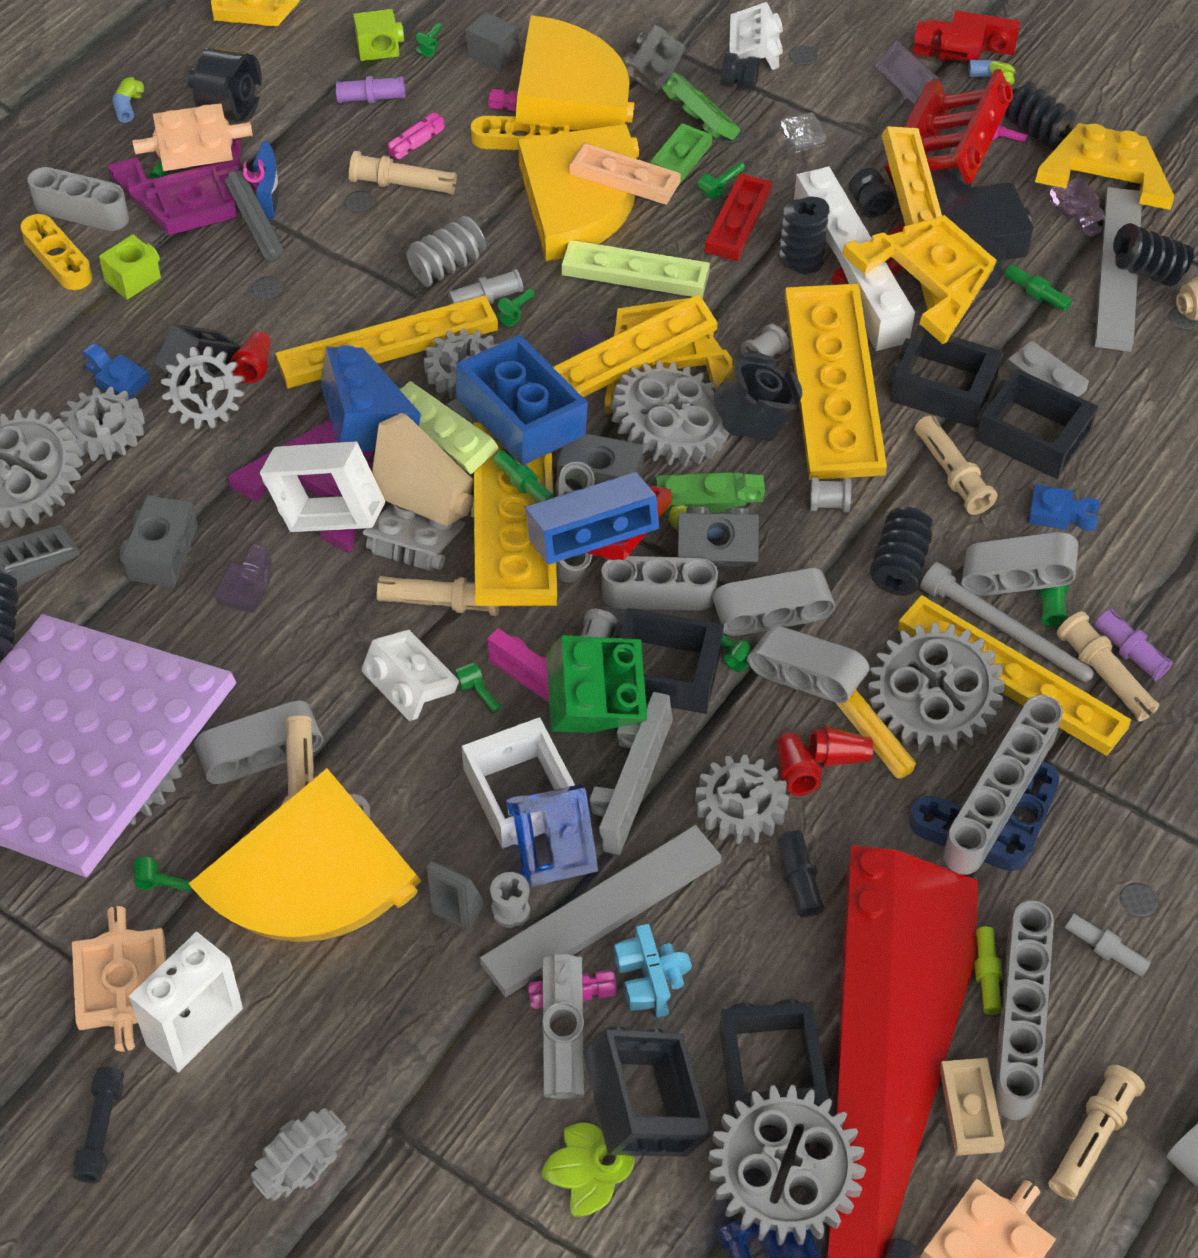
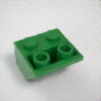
M561 635L546 652L551 732L594 733L647 720L641 639Z

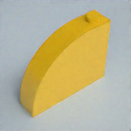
M531 15L517 94L515 123L529 125L535 123L538 126L540 124H550V127L559 128V125H568L570 130L578 131L622 125L625 122L632 123L634 102H628V71L615 50L596 35L578 26L552 18Z
M627 124L518 139L519 167L546 261L564 258L569 241L572 240L599 245L612 236L627 219L634 204V194L571 175L569 167L584 143L634 159L638 158V142L636 137L631 138Z
M326 768L193 879L189 885L216 912L246 930L277 940L310 942L347 934L375 920L394 904L397 908L405 905L417 894L418 890L415 886L422 880L334 775Z

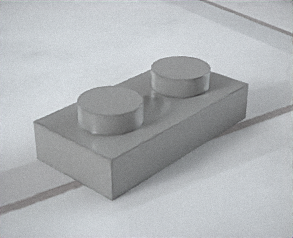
M1033 341L1012 355L1006 365V370L1012 374L1018 368L1078 397L1087 390L1089 380Z

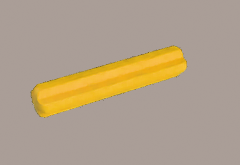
M856 689L845 703H836L861 735L872 738L873 750L896 778L903 779L914 771L916 765L914 759Z

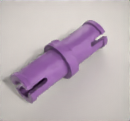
M366 76V80L336 81L337 101L342 103L368 100V103H376L377 99L406 98L404 76L385 79H374L373 76Z
M1112 608L1104 612L1096 621L1094 628L1104 636H1107L1120 649L1119 655L1124 659L1130 658L1151 676L1152 680H1159L1172 666L1173 662L1146 640L1147 635L1142 630L1135 631Z

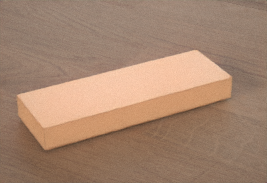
M586 143L582 145L569 165L571 175L666 205L681 180V173Z

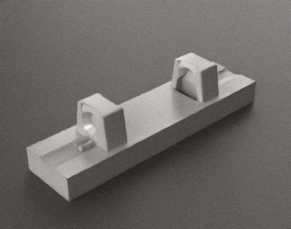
M653 692L647 707V720L622 726L617 730L619 745L631 749L615 789L594 787L589 799L592 814L603 817L599 830L603 839L604 852L620 855L673 721L669 695Z

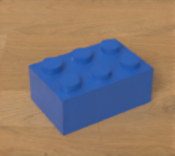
M521 335L456 363V398L520 465L534 461L585 436L588 402Z

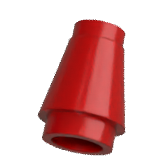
M253 332L233 355L231 363H238L233 373L235 376H244L245 380L242 381L243 383H256L266 375L271 345L268 335L263 332Z
M823 726L821 730L813 729L811 731L808 750L821 768L870 762L873 756V740L871 737H864L863 735Z
M787 733L782 735L776 742L781 781H786V789L790 794L795 796L808 795L814 792L820 785L821 768L798 734Z

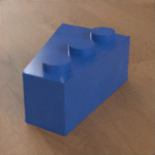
M349 345L326 347L321 387L337 443L357 441L361 451H375L379 423L400 413L407 415L419 426L421 413L364 348H355Z

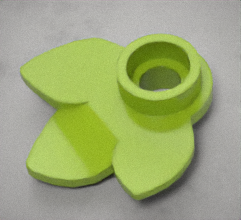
M583 1122L564 1128V1139L567 1147L553 1153L545 1162L541 1171L542 1177L549 1183L565 1189H571L570 1210L574 1217L590 1215L606 1206L612 1198L615 1184L624 1181L630 1175L634 1166V1156L617 1155L613 1164L604 1166L602 1161L608 1152L603 1132L598 1126Z

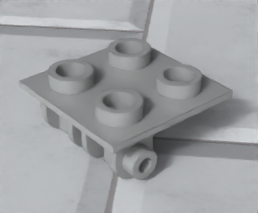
M391 503L378 516L373 528H366L363 531V535L368 536L366 548L371 549L372 554L400 562L405 553V564L411 565L414 561L413 566L432 572L434 569H442L445 556L439 553L462 530L465 522L458 520L445 526Z

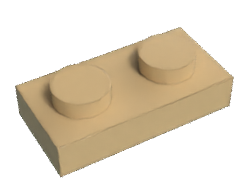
M988 1059L942 1061L940 1075L955 1156L1002 1152L1005 1143Z

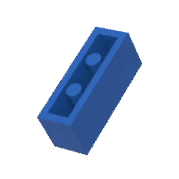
M637 472L525 507L529 539L548 565L659 529L656 494Z

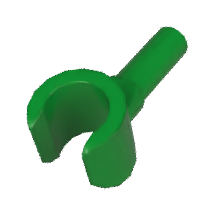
M436 23L426 34L423 32L416 34V41L420 43L415 49L416 52L428 58L434 55L438 46V42L434 38L443 28L441 23Z
M741 161L717 179L711 174H705L700 178L697 186L710 199H718L724 192V185L746 169Z
M529 288L511 301L506 297L501 298L498 303V308L501 312L497 313L496 317L507 327L515 325L521 317L520 306L535 295L534 290Z
M723 634L722 646L728 651L724 656V661L731 670L741 673L749 665L747 656L750 653V646L744 640H738L735 643Z
M469 663L455 668V677L459 680L458 688L460 691L474 688L493 713H497L501 709L500 704L483 683L482 674L477 664Z
M150 857L135 859L134 884L139 890H152L158 885L192 892L193 888L189 885L190 880L158 873V862Z

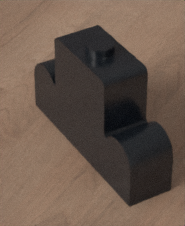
M958 167L930 170L942 216L945 215L997 260L993 271L980 291L994 288L1000 281L1004 260L1022 258L1028 255L1034 229L1029 209L1027 207L1024 208L1012 183L971 188L972 183L965 184Z

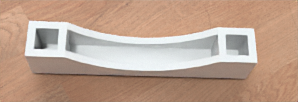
M824 167L797 174L794 200L813 196L826 200L829 205L830 213L828 215L826 242L837 256L849 284H859L866 334L876 351L902 345L906 338L910 339L915 311L885 261L864 275L842 255L846 243L856 240L860 244L870 241L871 237L830 167Z

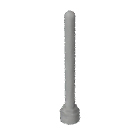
M939 562L934 563L924 576L920 589L931 596L936 597L939 595L942 598L948 596L1080 681L1088 682L1093 678V670L1089 666L955 582L956 578L951 575L952 571Z

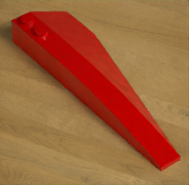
M851 845L846 871L834 1116L845 1112L847 1116L841 1127L842 1130L857 1129L858 1134L855 1140L850 1143V1146L863 1147L864 1154L862 1158L853 1163L865 1167L866 1172L863 1178L853 1179L854 1182L862 1187L860 1196H846L854 1205L850 1215L836 1210L841 1220L839 1227L834 1229L828 1225L827 1258L886 1257L889 1241L892 1239L941 1077L940 1065L942 1061H946L977 958L978 880L895 849Z

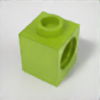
M393 9L353 14L360 61L400 56L399 42H404L402 22H395Z
M134 234L99 255L105 282L127 300L161 278L158 265L160 258L157 251L151 244H145Z

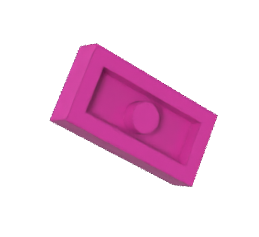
M497 628L487 638L489 662L549 702L546 657H540L528 649L527 645L520 638L509 636Z

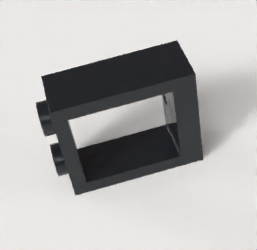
M918 325L912 339L906 338L902 345L899 359L902 360L901 363H894L889 373L887 384L892 386L890 401L976 428V417L983 404L987 403L998 378L1003 351L954 336H950L948 341L942 344L924 327ZM918 356L977 374L970 392L910 374Z
M1017 368L1008 381L1001 380L995 390L991 404L984 403L976 417V423L979 424L976 441L1058 479L1091 433L1098 406ZM1016 403L1065 426L1054 444H1051L1003 421L1004 417Z
M628 608L624 623L617 622L613 638L641 639L643 643L701 653L694 683L644 674L646 703L650 702L653 692L670 696L671 708L707 714L722 651L724 625Z
M785 999L778 1001L774 1005L754 1006L750 1003H739L728 1009H721L719 1031L732 1117L737 1119L734 1111L736 1101L739 1100L747 1107H751V1093H745L737 1034L801 1029L811 1088L796 1089L797 1099L803 1100L810 1089L814 1090L813 1104L820 1106L829 1099L813 1001L799 1002L795 999ZM778 1090L780 1098L787 1097L788 1090ZM769 1091L758 1092L764 1101L768 1100ZM766 1125V1126H763L762 1128H773V1127H776V1126H774V1125Z
M619 1026L610 1027L601 1031L598 1038L583 1051L608 1155L687 1157L711 1136L683 1033H665L661 1029L628 1031ZM621 1064L653 1065L666 1117L634 1116Z

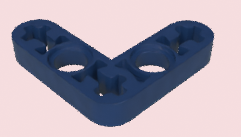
M1047 762L1041 763L1014 809L1015 811L1018 808H1027L1033 811L1037 819L1032 823H1024L1019 821L1012 812L986 856L985 863L1007 871L1020 870L1027 864L1059 784L1058 772L1052 765ZM1036 778H1041L1044 780V783L1041 785L1038 796L1031 795L1033 782ZM923 796L913 804L909 822L911 829L919 837L945 847L949 831L945 830L946 826H948L949 819L955 821L962 806L939 797ZM929 812L936 815V818L931 823L924 821V817ZM1009 843L1017 846L1013 855L1005 852ZM959 844L963 848L973 849L968 845Z

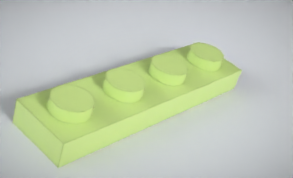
M574 240L569 241L562 262V275L691 297L700 294L701 298H703L710 270V263Z
M409 381L400 389L421 413L419 427L469 474H472L499 449L493 438L413 382Z

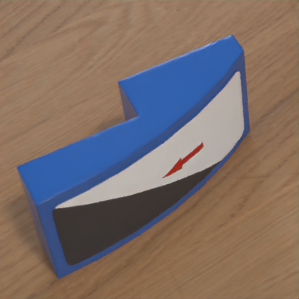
M262 142L253 163L254 172L259 170L258 159L264 163V177L258 185L256 194L267 218L274 219L279 200L276 161L270 143Z

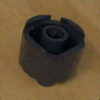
M205 47L196 68L190 69L187 82L188 86L193 89L195 107L220 103L222 104L225 119L248 121L255 113L260 97L254 95L256 85L262 86V73L257 57L252 54L222 48Z
M756 352L742 355L733 364L713 396L715 407L724 420L723 427L733 436L745 435L754 439L774 440L803 396L801 384L795 374L789 369L784 373L776 367L779 361L771 356Z

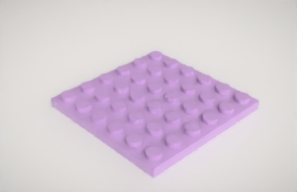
M41 614L14 646L13 650L0 663V846L87 878L234 687L236 681L232 673Z

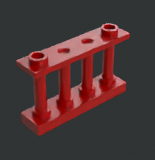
M1001 69L994 70L986 89L948 95L944 92L939 80L927 82L904 127L919 129L926 157L930 151L957 147L953 154L927 157L929 169L943 170L958 167L965 184L972 183L979 167L982 165L984 156L1008 105L1012 101V87L1009 82H1006ZM977 105L975 110L948 115L950 109ZM967 126L965 132L937 136L940 130ZM887 160L884 168L895 189L889 162Z

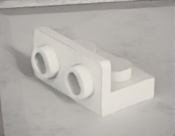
M767 2L730 15V52L737 53L740 59L749 56L760 57V59L766 57L771 69L774 70L779 68V55L783 53L782 44L779 39V33L783 32V27L779 15L772 13Z
M410 630L372 640L362 666L363 674L409 721L418 719L424 702L455 693L459 680Z

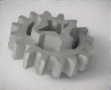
M461 329L458 336H455L451 331L446 332V340L436 337L434 339L435 347H427V358H424L428 384H435L437 393L448 390L449 398L453 399L456 396V363L496 346L494 345L493 336L490 335L482 339L480 330H476L473 335H467L466 329Z
M206 346L203 355H200L198 349L192 347L190 348V358H187L182 353H178L176 358L180 364L178 366L171 364L166 366V369L172 373V377L161 380L162 384L170 386V392L163 394L162 398L173 400L174 404L168 411L170 414L181 411L183 413L180 419L182 424L187 423L193 418L194 426L197 429L202 427L204 420H207L211 428L217 427V417L228 422L231 418L227 411L229 409L240 410L241 407L235 402V398L245 396L246 392L237 389V383L244 381L245 378L244 376L234 375L233 371L238 366L237 362H232L228 365L224 362L227 356L226 352L222 351L217 357H214L212 347ZM205 362L216 365L225 375L217 377L208 371ZM190 366L191 375L185 385L179 386L181 375ZM200 377L203 378L204 382H211L212 389L207 391L208 398H205L203 393H196L195 386L200 384ZM228 389L225 402L217 409L216 399L222 390ZM189 398L199 404L202 413L190 409L183 402V399Z
M109 387L106 393L101 394L98 388H93V395L87 396L81 392L78 394L80 398L78 403L74 401L67 402L69 411L61 412L60 417L63 424L76 437L75 441L82 450L77 454L79 457L88 452L91 461H95L99 454H104L107 460H111L112 452L117 451L119 454L125 455V446L136 447L138 445L136 436L144 435L142 424L145 421L142 409L139 408L136 398L129 400L128 393L125 390L115 395L113 387Z
M743 755L740 763H734L730 756H726L724 767L714 762L710 764V774H701L695 796L697 816L701 818L706 817L705 829L709 831L718 827L720 829L719 839L724 840L728 834H732L736 844H741L743 836L749 835L753 843H757L759 832L761 831L768 836H772L775 824L782 825L784 822L785 811H787L789 796L785 795L786 781H777L778 770L773 768L766 772L763 769V759H759L755 765L749 764L748 755Z
M323 1108L318 1114L314 1111L310 1112L302 1122L299 1119L289 1121L280 1128V1132L274 1140L263 1148V1158L256 1161L255 1166L257 1169L251 1173L253 1184L266 1199L271 1197L273 1201L277 1200L282 1194L285 1197L289 1196L298 1186L300 1189L302 1187L307 1189L319 1180V1176L327 1166L335 1161L337 1157L336 1151L343 1145L341 1140L347 1136V1132L344 1130L346 1126L332 1110L328 1111L326 1108Z

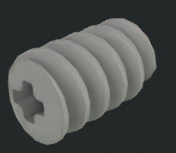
M462 216L455 223L447 224L444 229L441 228L434 231L433 235L423 237L421 242L416 241L412 243L406 252V256L414 275L422 285L429 287L433 282L432 277L440 281L444 279V271L448 274L455 273V264L460 268H464L467 266V258L472 262L478 260V249L484 251L487 245L477 224L470 217Z

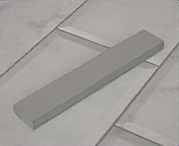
M1107 187L1094 347L1132 351L1138 274L1130 273L1128 269L1122 270L1116 266V254L1113 250V243L1117 231L1123 225L1132 223L1141 227L1142 204H1139L1140 191Z
M694 825L481 956V966L506 998L543 974V957L553 956L554 954H571L573 956L720 864L721 854L700 829Z

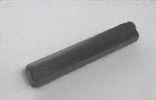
M231 171L225 182L264 259L267 261L280 259L284 249L249 181L245 179L242 171Z

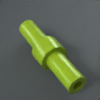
M985 926L976 930L978 959L974 963L976 981L981 984L984 1013L987 1015H997L1002 1012L999 982L1003 980L1001 959L996 957L994 929Z

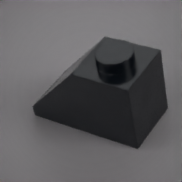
M172 324L154 364L167 372L166 378H171L172 373L166 369V366L168 364L175 366L180 364L176 358L178 353H182L187 358H190V348L196 347L200 355H203L206 346H209L213 349L214 357H217L222 351L226 352L227 356L224 362L228 365L233 355L241 346L217 330ZM205 362L208 371L215 375L221 370L216 365ZM190 366L181 375L179 385H185L191 375ZM200 377V384H204L203 378Z

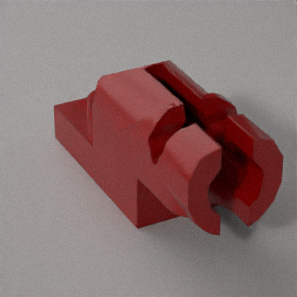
M956 10L952 23L937 20L918 21L912 56L929 58L935 54L937 55V60H956L969 63V60H979L981 50L1014 55L1021 21Z

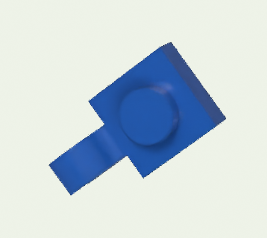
M91 343L82 351V355L90 359L85 363V368L91 373L96 374L94 376L96 386L105 392L109 387H113L115 395L125 390L130 399L149 382L148 371L121 354L112 361L106 352L95 343Z

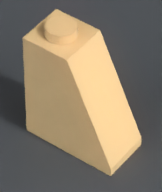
M400 413L379 423L372 474L385 501L445 526L467 516L473 505V496L471 495L473 479L407 415Z

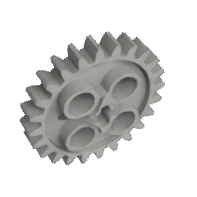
M657 361L654 369L647 363L642 365L640 371L632 367L628 375H622L612 395L613 400L610 410L614 411L612 422L620 423L617 430L618 434L629 433L627 442H638L643 445V453L647 450L652 451V459L654 461L658 460L660 455L666 457L668 465H672L674 458H679L682 465L687 466L690 457L697 464H701L704 456L712 459L715 451L720 452L730 433L723 427L724 420L715 407L713 398L715 393L713 389L716 383L709 382L704 384L702 382L704 374L699 373L695 377L690 375L689 366H686L683 371H678L675 362H672L669 369H665L663 364Z
M32 409L26 418L20 410H16L13 420H9L5 414H1L0 524L6 529L10 526L12 520L19 528H23L28 517L35 524H38L39 513L43 511L48 516H53L51 505L56 503L64 506L66 504L61 495L63 493L74 494L75 490L69 482L81 479L80 474L75 468L83 465V461L77 455L82 450L75 441L76 437L59 418L54 420L48 412H45L40 417L35 409Z
M933 622L931 633H925L920 625H916V636L912 638L905 631L900 632V645L890 640L887 641V650L890 655L878 653L877 663L880 667H871L870 669L871 678L875 680L869 683V694L874 695L870 699L871 708L873 710H880L877 716L884 724L890 722L888 729L893 735L900 731L902 732V745L906 746L914 738L918 742V751L922 752L928 742L933 743L936 754H939L942 743L948 742L950 748L953 751H957V739L962 738L966 743L972 745V731L975 730L984 736L987 734L985 721L995 723L997 721V712L994 708H1002L1003 697L999 693L1004 692L1005 681L998 679L1002 676V666L992 665L995 662L994 650L982 653L984 650L983 638L970 643L969 629L964 631L959 637L955 635L954 624H950L946 633H940L937 622ZM932 656H941L946 660L941 665H931L926 662ZM909 665H916L920 669L921 673L915 668L909 667ZM962 682H970L976 688L969 692H963L958 690L956 686ZM904 683H911L917 687L909 693L897 690V687ZM929 684H931L934 688L930 690ZM941 685L944 686V691L939 688ZM953 703L961 708H964V710L958 711L953 706ZM939 709L946 712L947 715L943 719L934 720L929 718L927 713L931 710Z
M774 1085L770 1087L768 1100L765 1101L758 1092L753 1091L750 1098V1108L739 1100L735 1102L734 1111L737 1119L730 1115H723L721 1125L727 1132L714 1131L712 1142L722 1149L710 1150L708 1161L721 1166L710 1171L709 1180L724 1183L716 1190L715 1198L716 1200L731 1199L725 1215L730 1217L741 1212L744 1215L740 1227L742 1231L749 1228L753 1223L759 1225L758 1239L761 1241L766 1237L769 1230L776 1231L778 1245L783 1244L787 1232H793L797 1243L801 1245L804 1242L807 1229H810L819 1240L824 1234L823 1222L825 1221L829 1226L837 1229L841 1220L836 1210L850 1215L854 1205L846 1196L859 1197L862 1191V1187L854 1182L853 1179L863 1178L866 1168L853 1162L862 1158L864 1148L850 1146V1143L855 1140L858 1131L857 1129L842 1130L841 1127L845 1122L847 1114L842 1112L832 1117L829 1114L832 1103L831 1099H827L820 1106L813 1104L814 1090L810 1089L803 1100L797 1099L795 1085H791L787 1097L780 1098L779 1092ZM766 1125H774L783 1132L784 1138L778 1142H769L761 1136L759 1129ZM799 1125L803 1128V1133L792 1162V1167L789 1170L778 1203L773 1204L770 1202V1195L795 1126ZM811 1142H819L828 1149L829 1156L826 1159H814L806 1152L805 1145ZM749 1169H759L766 1174L769 1182L762 1187L751 1186L744 1179L743 1173ZM796 1186L806 1187L813 1194L814 1201L807 1205L798 1204L790 1197L789 1190Z

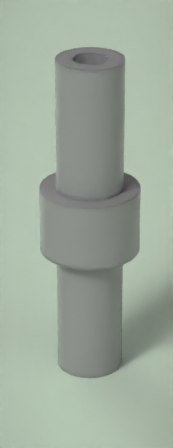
M1075 913L1065 926V929L1094 946L1093 952L1107 961L1110 958L1116 960L1141 977H1143L1152 963L1122 944V938L1108 929L1106 932L1101 931Z

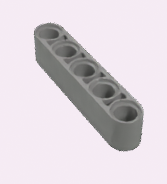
M1036 695L1025 703L951 825L943 857L945 864L953 872L971 874L981 867L1053 745L1063 715L1062 706L1054 698L1047 695ZM980 813H986V814H989L990 816H989V817L983 816V815H981ZM959 844L968 845L973 849L963 848Z
M1025 901L1016 907L1006 940L1001 998L1002 1012L1000 1013L994 1094L998 1112L1011 1120H1021L1029 1116L1034 1109L1043 1080L1054 918L1049 907L1038 901ZM1023 926L1034 927L1038 932L1028 931ZM1019 965H1029L1033 969H1035V971H1026L1022 969ZM1016 1004L1026 1005L1032 1009V1012L1021 1011L1016 1007ZM1011 1045L1024 1046L1030 1053L1022 1054L1017 1052ZM1008 1087H1019L1023 1089L1027 1095H1015L1008 1089Z

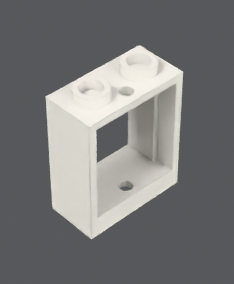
M357 441L274 447L260 471L262 481L268 488L278 512L283 517L290 532L373 528L385 504V499ZM332 473L343 497L308 498L297 475Z
M540 717L462 746L463 769L502 849L513 844L522 845L528 843L535 836L553 829H565L576 820L581 819V796ZM538 757L559 799L505 819L485 776Z
M197 931L129 995L146 1046L178 1073L243 1009L230 958ZM171 968H175L177 970V972L174 975L166 974L167 971Z

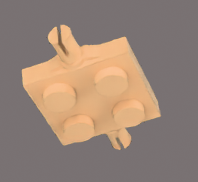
M219 103L153 114L155 124L153 137L133 140L135 155L156 151L157 155L161 158L163 171L233 160L231 152L232 139L253 137L250 121L229 125V122L224 118L222 104Z
M116 906L117 916L114 907H110L107 910L109 932L93 939L72 942L75 1019L79 1030L104 1026L114 1027L115 1050L125 1052L124 1038L128 1051L135 1047L133 1024L138 1023L129 995L166 961V949L162 928L146 931L129 930L126 928V909L122 906Z
M976 1179L920 1257L1044 1258L1056 1239L1033 1222L1026 1213L1036 1197L1039 1196L1040 1190L1037 1186H1034L1027 1197L1023 1199L1024 1194L1032 1185L1030 1181L1024 1180L1009 1200L1000 1197L980 1180Z

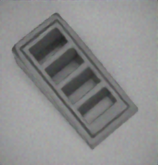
M57 525L1 542L0 571L8 573L17 579V586L15 587L17 588L79 556L80 552L62 526ZM58 540L63 548L55 550L51 543ZM44 547L47 553L40 554L38 550ZM29 554L32 556V557L27 558V559L24 558L25 556H27V555H29Z
M431 861L427 867L432 913L464 929L470 930L484 908L482 896L471 879Z

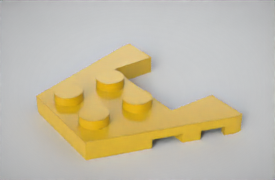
M211 0L214 21L279 26L300 0Z
M1078 123L1040 165L1035 179L1037 183L1066 188L1071 169L1141 184L1139 204L1171 210L1174 200L1173 191L1147 137L1128 130L1121 132L1106 129L1099 124L1087 125Z
M945 215L904 226L902 232L887 235L884 232L872 235L870 241L860 244L856 240L848 242L844 245L842 255L864 275L892 257L941 301L922 314L919 324L942 344H945L993 271L997 261Z
M690 298L618 308L614 336ZM714 332L654 361L649 366L654 369L657 361H660L665 369H669L672 362H675L677 369H683L686 366L696 367L705 365L710 382L716 383L713 389L715 393L733 366V359L726 349L722 350L713 337ZM620 379L607 385L604 404L605 414L614 413V411L610 410V405L613 400L612 395L615 387L619 384Z

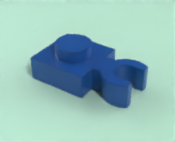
M1035 484L1028 523L1067 530L1069 522H1073L1081 529L1095 530L1098 516L1086 513L1097 515L1100 501L1094 498H1084L1080 501L1073 500L1074 491Z

